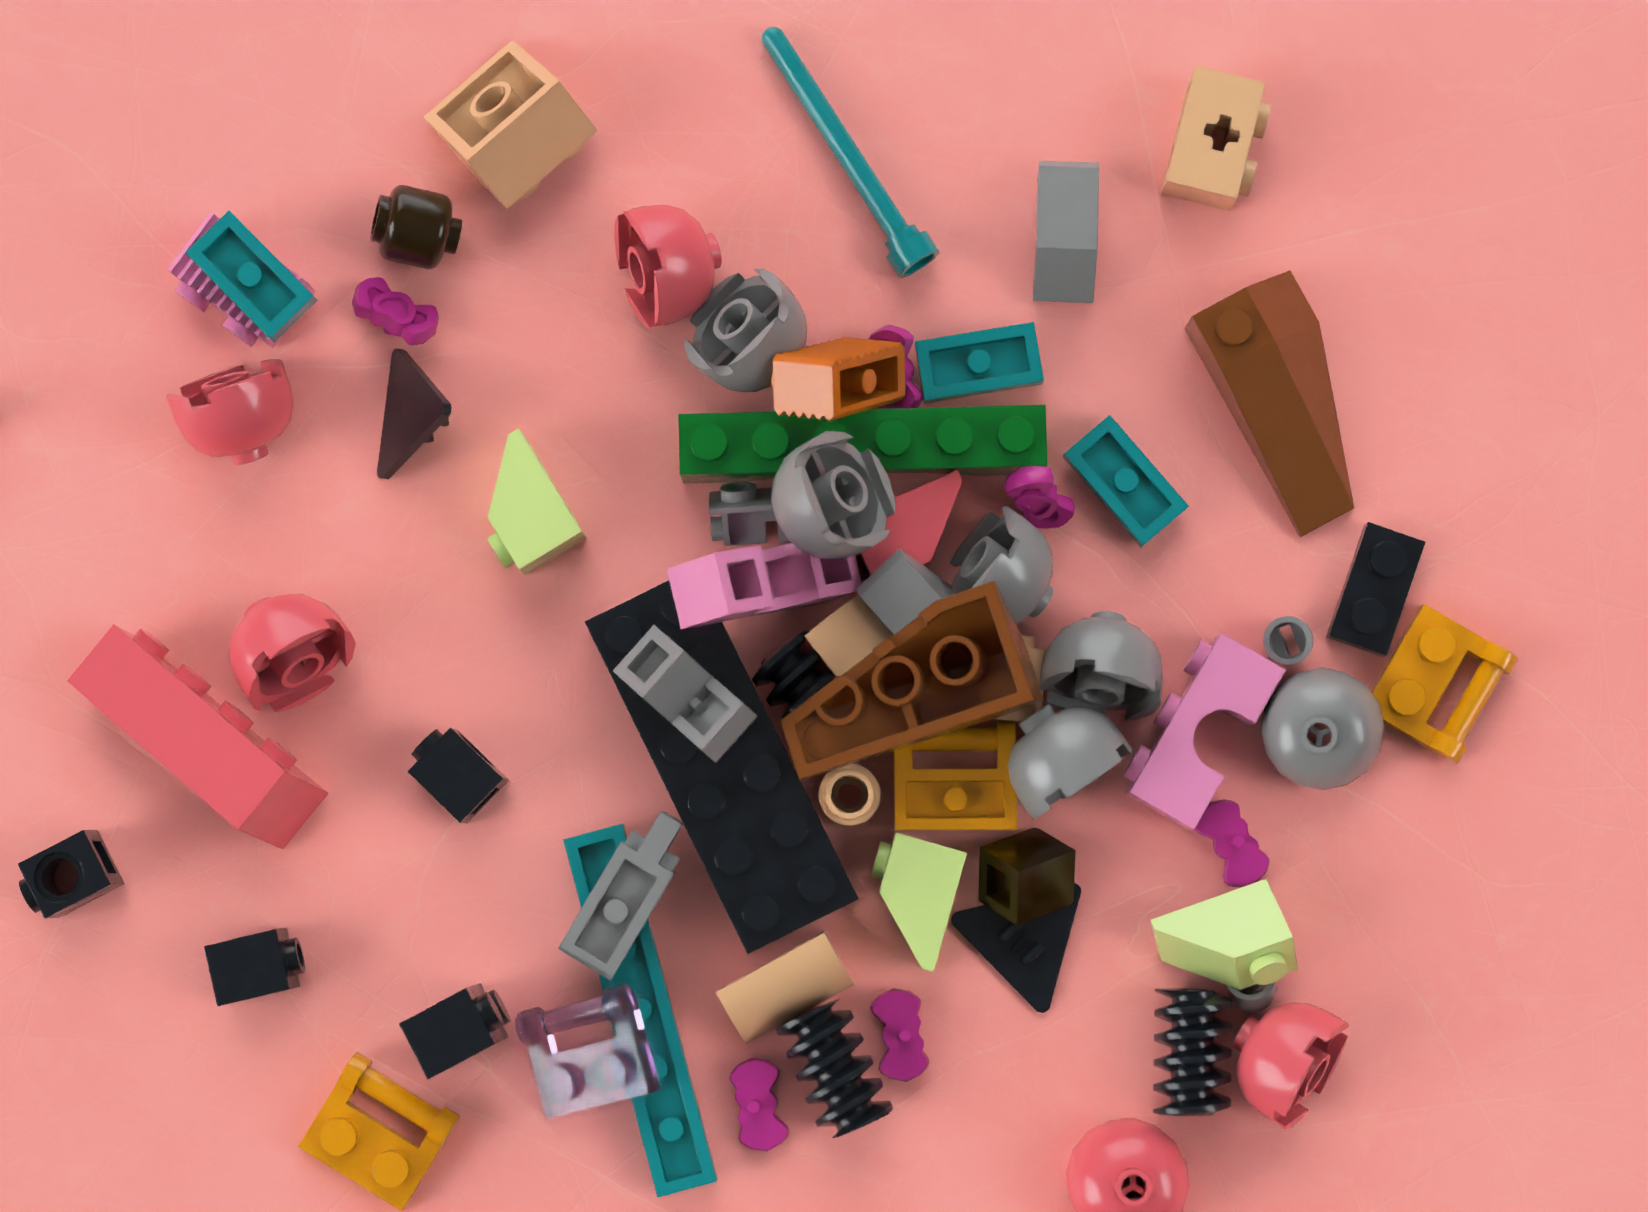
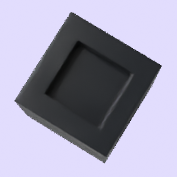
M451 727L444 734L438 729L431 732L412 752L411 755L417 762L407 771L459 823H468L509 781L459 730Z
M82 830L18 863L24 876L23 879L19 880V888L23 898L33 912L41 911L44 919L60 918L125 884L98 830ZM64 860L72 862L78 871L77 885L68 894L61 892L54 881L55 870Z
M287 927L204 946L217 1007L300 987L298 974L305 973V960L301 944L297 937L289 938Z

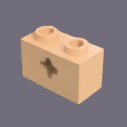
M1195 65L1188 81L1161 194L1229 211L1237 200L1238 194L1249 195L1257 167V161L1247 159L1252 137L1263 138L1271 111V103L1261 101L1266 82ZM1214 129L1225 131L1224 142L1227 144L1223 151L1212 149L1213 138L1211 135Z

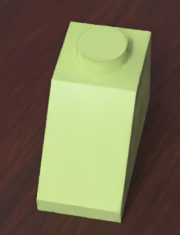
M519 428L508 434L488 514V520L496 532L487 537V540L505 568L515 563L518 569L527 575L587 537L524 434Z
M896 832L892 844L880 841L871 877L882 879L879 893L922 969L934 972L967 852Z
M1267 879L1151 919L1157 952L1162 962L1241 990L1256 984H1272L1282 979L1287 973L1298 970L1293 936Z

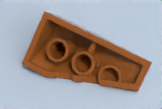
M1291 270L1247 286L1191 316L1184 329L1299 537L1354 509L1320 323Z
M991 581L934 601L918 614L919 616L891 638H886L872 649L873 652L842 676H837L780 720L799 780L1044 702L1025 642L996 581Z

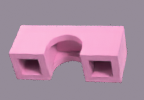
M793 543L762 550L761 545L715 552L667 568L681 629L813 606L858 592L857 588L862 584L855 556L845 559L817 558L799 550Z
M1223 633L1214 637L1211 644L1202 639L1198 643L1183 670L1192 677L1181 697L1173 692L1168 695L1153 724L1162 728L1151 749L1143 745L1139 746L1123 774V777L1132 781L1125 792L1126 795L1187 830L1195 829L1225 777L1205 765L1197 756L1193 744L1196 726L1204 716L1215 712L1228 714L1246 725L1256 723L1286 671Z

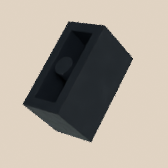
M479 983L449 996L404 1020L399 1025L426 1078L430 1079L509 1037L503 1026L511 1022V1019L496 990L493 989L485 992L482 984Z

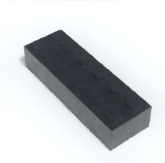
M669 580L585 621L746 953L749 954L858 900L859 898L799 780L798 774L723 622L681 629ZM653 625L674 641L711 676L757 715L754 721L716 763L613 672Z

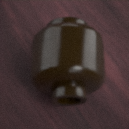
M398 185L393 188L389 196L380 194L372 222L370 241L379 243V252L388 261L423 269H433L440 263L444 252L453 255L456 253L461 235L462 219L452 217V203L448 196L412 186Z

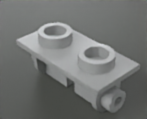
M740 481L724 484L720 487V491L709 492V515L722 514L721 517H710L712 541H724V546L767 543L765 521H777L771 502L772 487L757 488L755 483ZM777 522L779 542H789L790 540L785 536Z

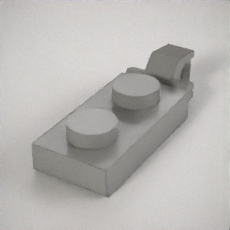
M661 811L646 837L634 830L631 831L626 841H622L569 928L558 947L560 951L607 979H613L675 874L673 870L680 858L669 852L668 849L683 826V822L669 813Z

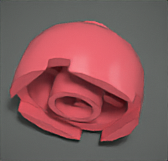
M670 205L640 206L618 215L615 220L614 232L616 258L619 270L629 267L636 289H625L637 318L646 328L673 324L692 316L707 301L714 286V269L720 268L722 264L720 247L714 234H705L701 224L692 215L682 208Z
M281 359L259 361L262 373L249 375L248 371H244L243 365L207 375L179 387L182 396L172 393L168 394L166 398L173 418L184 439L196 451L210 457L232 456L234 465L247 464L267 456L269 451L266 444L280 437L292 418L294 404L292 390Z
M302 593L278 595L272 598L266 597L250 605L236 627L230 640L229 665L242 692L254 709L262 711L261 704H269L274 712H282L302 705L325 691L334 682L332 676L325 674L334 668L340 659L346 667L353 658L356 642L339 615L326 603Z
M1288 1002L1272 1007L1261 1020L1253 1016L1249 1017L1239 1030L1233 1044V1048L1241 1052L1237 1062L1236 1073L1239 1088L1249 1105L1283 1129L1293 1128L1309 1110L1300 1105L1299 1102L1303 1097L1307 1098L1313 1091L1320 1094L1337 1066L1348 1036L1342 1033V1031L1349 1028V1023L1328 1010L1310 1003Z
M1133 1117L1111 1120L1088 1130L1072 1149L1066 1169L1069 1199L1076 1212H1183L1190 1189L1188 1164L1177 1143L1155 1124ZM1136 1175L1144 1182L1143 1187L1136 1184ZM1128 1177L1129 1183L1122 1187L1124 1179Z

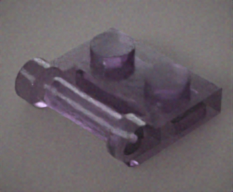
M628 984L609 987L604 990L603 996L544 1011L540 1007H534L517 1013L515 1018L516 1033L521 1043L527 1046L546 1119L649 1094L661 1089L638 1001L633 989ZM609 1020L615 1026L617 1034L615 1037L557 1051L553 1034Z

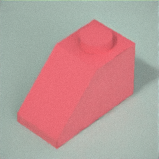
M958 470L894 497L895 513L886 518V527L884 531L891 529L887 538L859 553L869 577L899 548L926 568L930 567L962 486L963 480Z

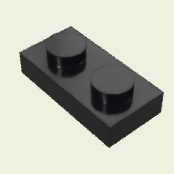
M1371 522L1365 523L1326 638L1380 657L1387 656L1425 541Z

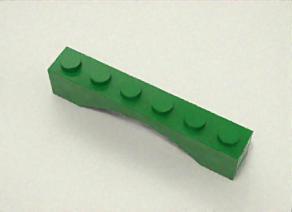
M1046 405L871 409L833 421H828L827 419L818 420L816 417L808 419L807 416L798 418L797 415L789 417L787 414L779 416L777 412L678 414L679 473L683 484L731 483L774 479L787 455L797 447L826 431L845 432L854 437L848 440L847 443L853 445L860 453L870 449L878 457L886 473L949 474L958 470L961 475L1009 476L1011 472L1025 466L1047 467Z

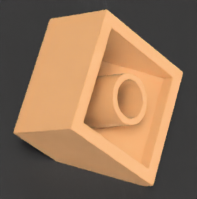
M511 40L423 116L426 122L479 182L506 209L511 207L516 201L524 199L533 193L538 187L539 182L562 161L578 154L583 148L584 143L598 131L560 80L514 40Z

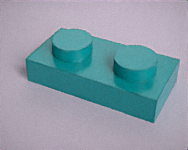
M230 210L185 252L274 343L318 301Z
M1034 322L915 341L914 344L924 404L1042 385L1044 383Z
M1111 415L1100 422L1062 456L1140 547H1143L1189 507Z

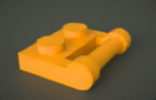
M1423 604L1420 605L1371 692L1380 703L1384 724L1437 755L1458 764L1467 750L1463 742L1503 674L1510 675L1519 658L1502 646L1484 639L1428 605ZM1467 653L1479 660L1481 664L1441 732L1426 724Z
M997 720L995 727H967L894 750V830H1017V795L1010 783L1007 765L1011 749L1016 744V721ZM913 751H997V769H913Z
M356 1052L345 1066L335 1087L298 1147L395 1208L403 1211L461 1115L446 1106L439 1110L371 1068L373 1061ZM360 1089L428 1131L421 1145L351 1103L350 1100L356 1090Z

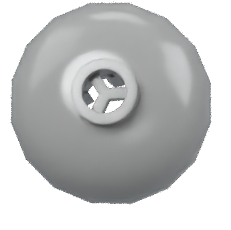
M764 268L754 269L760 276H752L748 279H744L739 273L727 277L712 289L705 304L690 319V322L697 329L693 335L692 343L685 338L684 349L689 362L702 374L730 391L758 392L770 387L771 375L773 374V359L776 353L783 354V352L799 350V348H804L807 342L808 327L806 317L798 299L790 288L776 275Z
M826 431L794 449L785 457L772 482L771 502L775 518L783 533L799 550L817 558L845 559L873 547L887 538L891 529L884 531L886 518L895 513V498L891 482L878 457L870 449L860 453L853 445L847 443L848 440L854 437L845 432Z
M1002 506L1004 515L1002 518L990 512L968 533L949 562L955 567L961 566L954 577L952 585L943 579L942 583L948 595L951 596L979 585L996 581L1017 625L1025 620L1028 615L1031 617L1038 616L1050 602L1053 595V587L1050 586L1053 575V555L1045 536L1030 521L1009 506Z
M1110 611L1096 612L1090 618H1083L1065 626L1055 636L1045 652L1041 666L1039 687L1041 692L1047 690L1046 702L1060 711L1072 706L1092 708L1106 716L1104 709L1126 710L1125 721L1137 720L1153 714L1161 706L1163 688L1161 656L1155 642L1138 626L1127 622L1123 615Z
M1319 667L1297 672L1277 687L1264 708L1261 735L1266 755L1280 774L1299 786L1328 790L1347 786L1369 770L1380 753L1385 726L1380 703L1365 683L1346 672ZM1323 723L1328 727L1320 729L1314 724ZM1308 730L1317 735L1315 741L1312 742L1310 740ZM1332 733L1330 742L1322 745L1323 736Z
M1048 704L1019 724L1025 735L1011 749L1007 764L1009 779L1019 801L1030 817L1035 819L1052 809L1050 805L1060 798H1069L1123 760V757L1131 754L1133 749L1120 730L1105 715L1089 707L1072 706L1055 713L1050 704Z

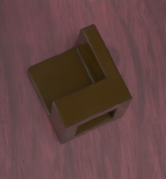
M1031 828L980 847L978 901L1016 925L1069 906L1074 900L1076 850L1039 828Z

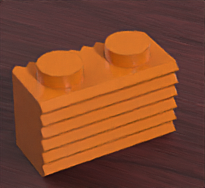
M841 337V339H834V341L827 340L826 343L820 342L819 345L805 346V348H799V350H793L792 352L776 353L773 359V374L771 375V386L774 392V410L779 416L787 414L789 417L797 415L798 418L807 416L808 419L816 417L818 420L827 419L828 421H833L901 401L905 396L904 346L901 342Z

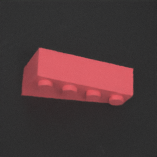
M113 624L67 682L237 830L284 849L329 793L294 765L297 759L288 750L272 738L268 737L266 740H263L250 728L254 722L230 702L225 700L221 705L208 695L207 692L212 686L204 678L185 664H182L177 669L164 659L170 650L157 638L143 628H140L133 635Z

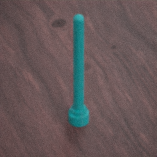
M775 26L765 29L762 34L764 47L888 237L885 245L890 252L886 258L899 278L912 275L928 265L939 255L940 251L927 231L920 232L916 225L909 226L784 32Z

